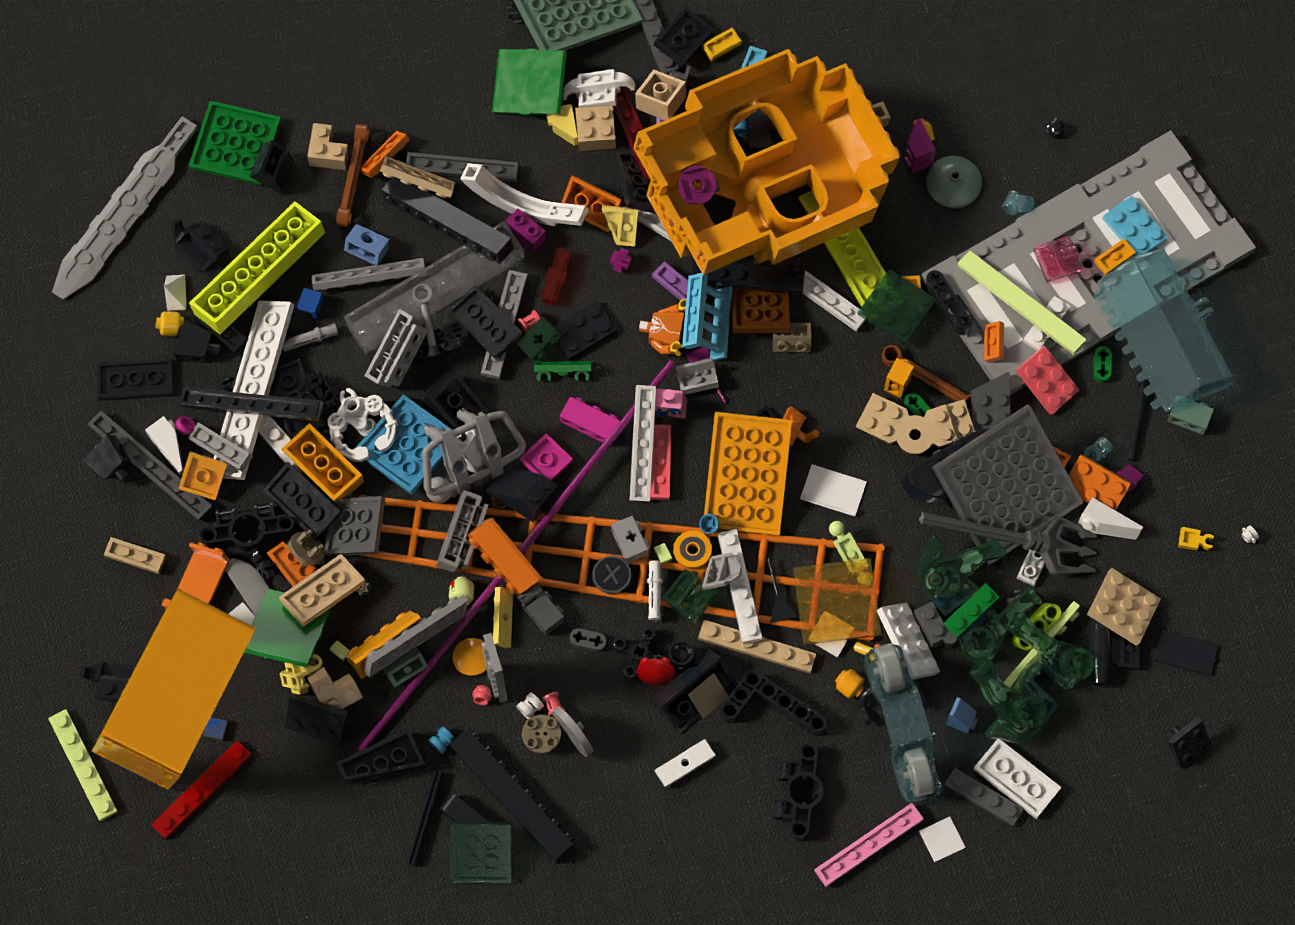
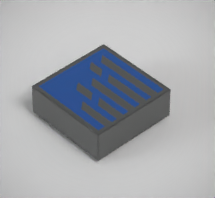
M210 717L203 736L223 741L228 721Z

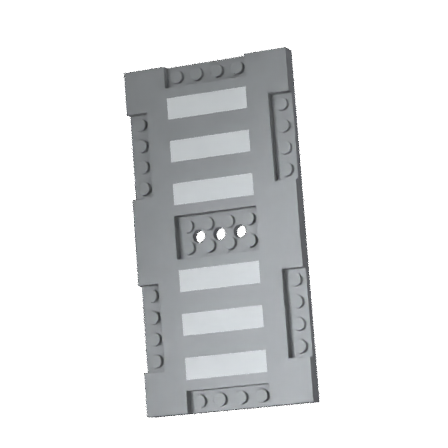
M1171 130L1144 145L1135 154L1081 185L1078 183L1017 218L1015 223L956 257L954 255L922 273L921 280L930 293L931 291L926 284L927 274L932 270H938L943 274L966 313L970 314L973 318L970 333L964 336L960 335V337L990 381L1006 372H1010V395L1027 386L1015 370L1036 352L1035 349L1023 342L1034 324L957 266V263L969 251L973 252L1045 308L1054 296L1070 305L1062 321L1086 339V343L1073 355L1049 337L1043 346H1046L1060 366L1254 252L1256 247L1237 220L1229 216L1192 165L1191 157ZM1133 196L1168 238L1139 260L1133 256L1105 276L1094 263V260L1121 240L1105 223L1102 217L1127 198ZM1079 246L1082 252L1077 254L1073 252L1072 248ZM1090 261L1093 267L1085 268L1083 262ZM932 276L931 282H932V281H935L936 284H937V289H938V288L940 287V286L938 285V283H937V282H938V278H934V277ZM1101 276L1103 278V282L1096 283L1093 280V277ZM946 291L939 293L942 299H947L950 296ZM955 306L948 309L953 315L959 313V309ZM1001 321L1004 323V359L988 363L984 361L985 325Z

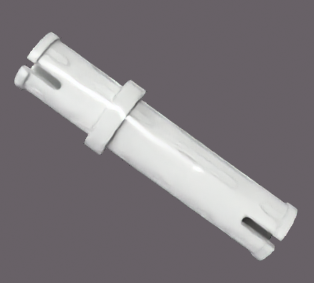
M649 561V578L647 579L649 584L648 620L657 621L661 620V584L663 583L661 578V562Z

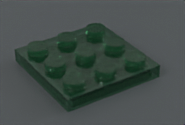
M889 269L862 305L857 315L905 345L935 304L936 298Z
M451 822V883H511V823Z

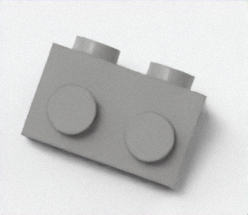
M712 358L676 366L680 389L685 395L719 387Z

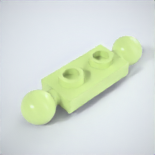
M840 521L832 522L829 526V531L838 538L833 543L852 576L856 573L858 574L857 581L860 586L867 587L871 585L873 581L872 575L864 570L869 565L851 533L849 532L844 535L843 523Z

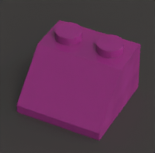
M921 119L917 120L905 150L904 163L907 168L910 167L912 173L932 166L936 151Z

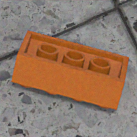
M493 518L484 520L468 534L470 538L468 540L475 549L478 548L482 552L481 557L487 564H492L495 568L493 570L500 579L503 578L507 582L506 587L512 594L516 593L518 595L523 593L542 578Z

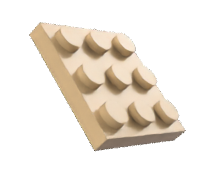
M1111 568L1087 615L1137 646L1141 642L1161 599Z

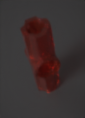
M557 248L552 266L548 268L545 280L546 285L541 296V301L547 305H557L562 287L566 284L568 267L572 259V252L568 251V249Z

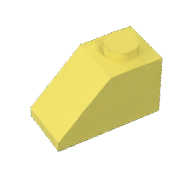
M572 104L561 106L560 115H547L548 126L552 125L555 134L574 146L578 145Z

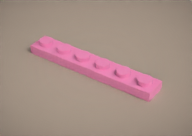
M913 803L909 804L817 867L814 872L824 886L827 887L922 822L923 817Z

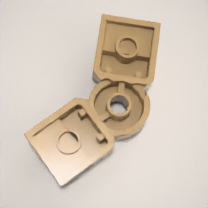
M874 393L870 397L856 425V428L888 444L898 442L901 449L911 455L923 454L932 445L939 448L948 446L955 439H960L975 431L964 399L927 410L925 416L922 417L917 415L909 416L906 408ZM917 430L921 433L918 440L910 438L912 431Z

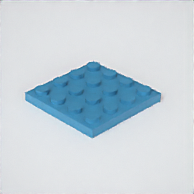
M402 395L391 407L394 413L393 417L397 420L398 426L395 440L390 449L380 452L375 445L378 437L386 434L387 428L385 424L388 423L386 418L381 419L357 447H366L370 458L365 461L412 495L424 481L423 449L432 441L429 436L424 434V427L426 425L429 427L428 424H432L443 431L449 427L405 395ZM437 446L430 452L431 472L443 460L440 446Z

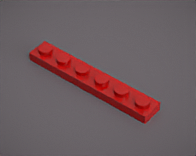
M237 740L151 825L167 839L252 756L251 753Z

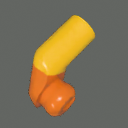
M919 118L922 120L931 141L935 140L931 124L923 118Z
M857 642L854 646V651L865 656L874 657V649L882 645L876 644L872 648Z

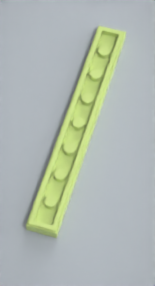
M969 251L957 263L959 268L1073 355L1086 343V339L973 252Z

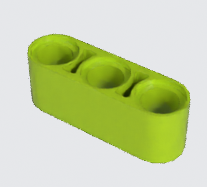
M1043 603L1023 624L1030 630V637H1036L1040 640L1059 620L1062 613L1061 609L1055 604ZM1051 607L1053 613L1048 617L1047 610ZM1039 622L1040 627L1035 631L1034 624ZM1019 628L1013 635L1012 642L1017 648L1030 650L1034 646L1028 642L1024 645L1021 644V630Z

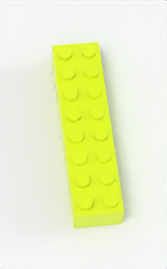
M293 202L189 302L193 313L217 333L221 334L325 234L322 222L297 202Z

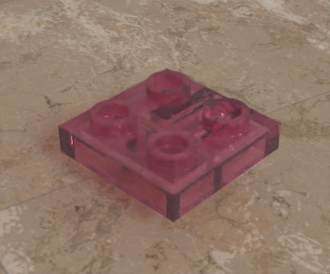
M1069 236L1033 248L1046 283L1082 272L1083 268L1079 261L1078 249L1074 243L1072 244Z

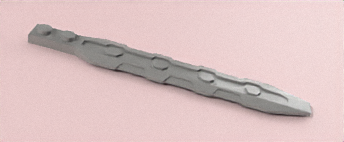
M182 116L159 146L145 152L133 167L134 170L124 183L116 189L102 212L96 215L90 223V227L77 244H74L62 260L52 290L53 294L65 300L93 281L116 246L120 245L127 236L126 233L149 207L148 204L159 189L164 187L174 174L176 157L198 129L196 124Z

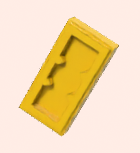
M732 27L702 44L701 48L712 62L740 46L742 40Z

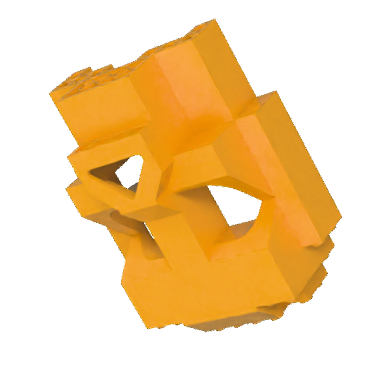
M789 49L690 90L685 104L686 112L639 131L634 144V150L651 179L646 196L680 258L692 254L703 275L753 254L758 264L769 259L772 265L872 222L889 183L888 175L893 173L900 158L899 150L893 146L889 133L882 127L880 117L874 113L872 103L866 99L862 86L857 83L853 70L849 69L846 63L826 71L824 62L820 61L818 56L798 64L796 56ZM757 109H760L772 121L783 141L746 157L735 137L733 129ZM701 166L707 171L712 172L720 188V191L714 192V194L733 200L736 203L731 219L714 225L703 204L695 205L685 202L678 191V179L687 168ZM694 181L693 188L699 190V187L702 186L701 183ZM808 184L820 209L797 219H790L780 215L771 200Z

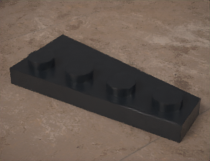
M615 151L613 159L626 207L656 214L646 196L649 183L640 175L642 171L632 154Z

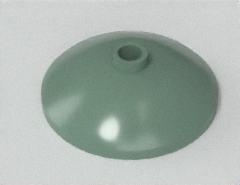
M947 156L937 160L930 167L926 177V186L928 193L938 204L948 208H962L971 204L978 197L982 187V177L978 168L970 160L960 156ZM953 175H957L958 178L955 179V178H953L952 176H953Z

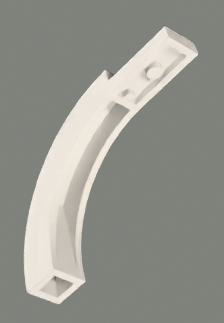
M468 163L460 178L471 190L493 205L511 214L520 209L536 223L556 226L557 223L582 226L588 212V208L583 205L549 202L521 193L498 180L483 165Z

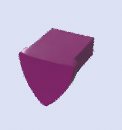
M1130 464L1122 471L1116 473L1132 483L1127 492L1133 490L1144 476Z

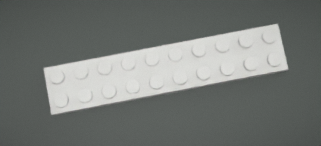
M258 302L233 392L269 395L294 308L291 302ZM227 412L220 436L252 455L263 415ZM214 455L213 459L223 461L222 459ZM227 463L223 478L245 480L249 463L243 472Z

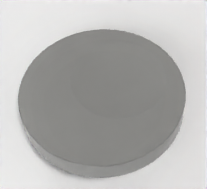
M561 707L554 709L552 715L566 737L585 757L591 755L594 751L588 739L581 731L584 729L583 724L580 721L576 724Z

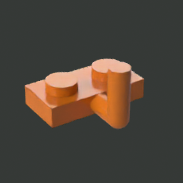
M792 406L787 408L783 419L792 420L789 448L792 447L796 437L804 443H808L819 436L817 430H813L808 434L800 430L806 416Z

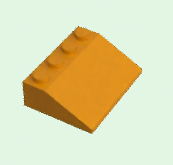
M412 611L401 613L392 624L384 625L378 634L369 636L365 639L364 644L360 647L356 646L348 652L347 660L361 679L367 676L365 673L367 655L374 649L379 650L384 647L385 642L389 639L399 637L400 633L406 628L411 629L416 626V623L421 619L418 614Z

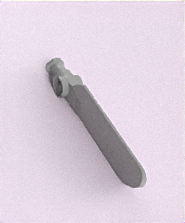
M230 559L225 571L253 614L256 615L269 587L252 565L239 559ZM311 658L309 665L316 666V660Z

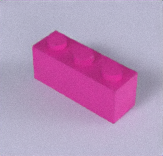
M570 397L560 414L561 423L602 443L620 422L617 416L613 414L607 415L596 406L591 407L580 398L574 399Z

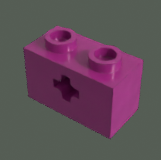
M517 209L505 221L506 230L533 253L546 241V231L520 209Z

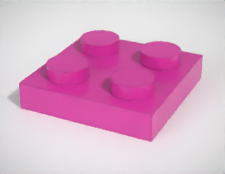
M546 433L519 458V462L530 472L543 475L553 481L573 462V458Z

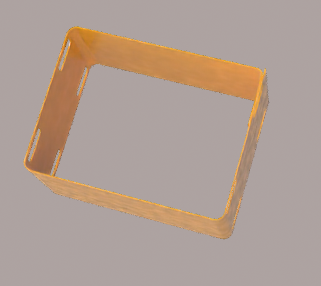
M177 589L92 752L169 790L182 774L256 628Z

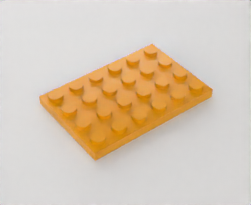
M715 411L704 515L708 513L714 514L719 520L718 529H737V531L780 535L792 420Z

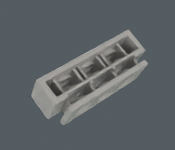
M399 308L365 376L382 386L391 388L392 385L399 387L428 332L427 328L422 327L425 320L412 312ZM416 334H417V336H419V337H418V340H417V341H413L414 338H415V336H416ZM407 352L410 353L408 358L405 357ZM398 369H401L400 374H396Z
M466 490L460 495L436 563L437 567L453 573L459 564L461 565V570L467 567L474 548L466 540L469 528L471 531L483 522L488 508L487 504H484L483 507L479 506L482 496ZM475 511H478L476 514V520L473 523L472 519ZM465 546L463 556L459 557L462 547Z

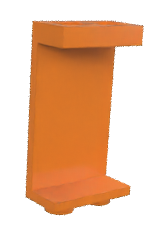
M190 543L189 547L194 553L177 589L210 604L230 559L225 555V551L219 548H214L213 550L203 543ZM164 598L162 606L166 609L171 600Z

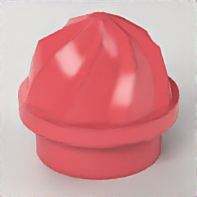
M485 685L477 686L472 693L473 701L479 705H487L488 701L492 698L491 690Z

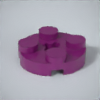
M701 166L687 168L678 179V191L688 204L700 205L706 203L711 199L716 190L714 175ZM694 181L701 183L702 186L699 187V190L693 188Z

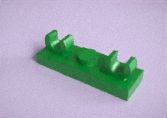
M591 361L534 362V372H538V381H540V375L543 373L547 374V379L550 381L551 372H557V375H568L572 371H576L575 380H578L580 373H584L585 379L588 380V371H591Z

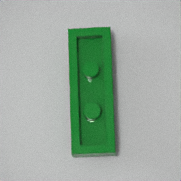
M985 583L943 625L958 638L999 599V596Z

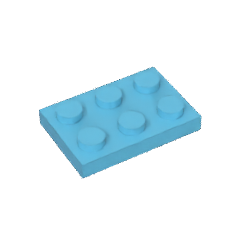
M1133 196L1127 198L1102 217L1120 240L1125 239L1136 252L1134 257L1137 260L1168 238Z

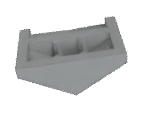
M732 552L710 557L702 585L703 590L726 586L741 575L742 567Z

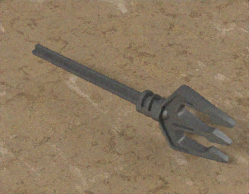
M924 512L921 513L919 518L921 524L1021 544L1026 550L1030 549L1040 552L1049 572L1055 576L1096 572V569L1085 564L1080 565L1078 568L1061 564L1059 554L1076 553L1081 557L1097 554L1085 546L1078 547L1060 537L1062 530L1076 532L1081 539H1094L1097 537L1095 533L1063 517H1058L1051 521L1046 530L1041 534L1030 530L1020 533Z

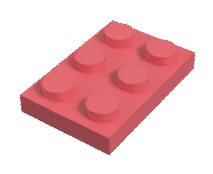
M1042 346L1015 370L1049 414H1054L1079 391L1078 387L1046 346Z

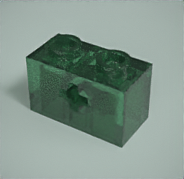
M542 316L517 342V345L532 360H542L547 355V350L560 341L562 333L547 318Z

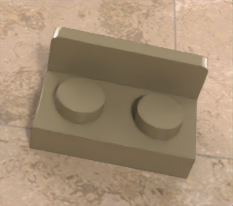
M790 323V333H773V352L811 351V323Z

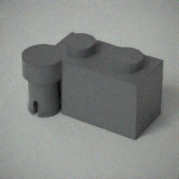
M537 582L517 596L518 600L522 602V608L545 636L564 622L563 610L558 605L554 606L551 602L552 597L546 590L543 591Z
M933 602L915 609L914 618L931 650L941 646L943 643V646L946 648L954 646L958 638L943 625V621Z

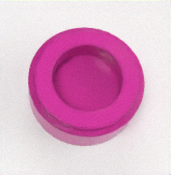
M180 416L175 423L177 430L185 435H190L195 428L194 421L187 416Z

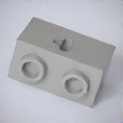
M633 516L611 524V531L627 563L648 555V548L650 546L646 537L642 538L641 536L642 528L638 520L635 521ZM631 536V538L634 539V541L631 542V540L628 539V537Z

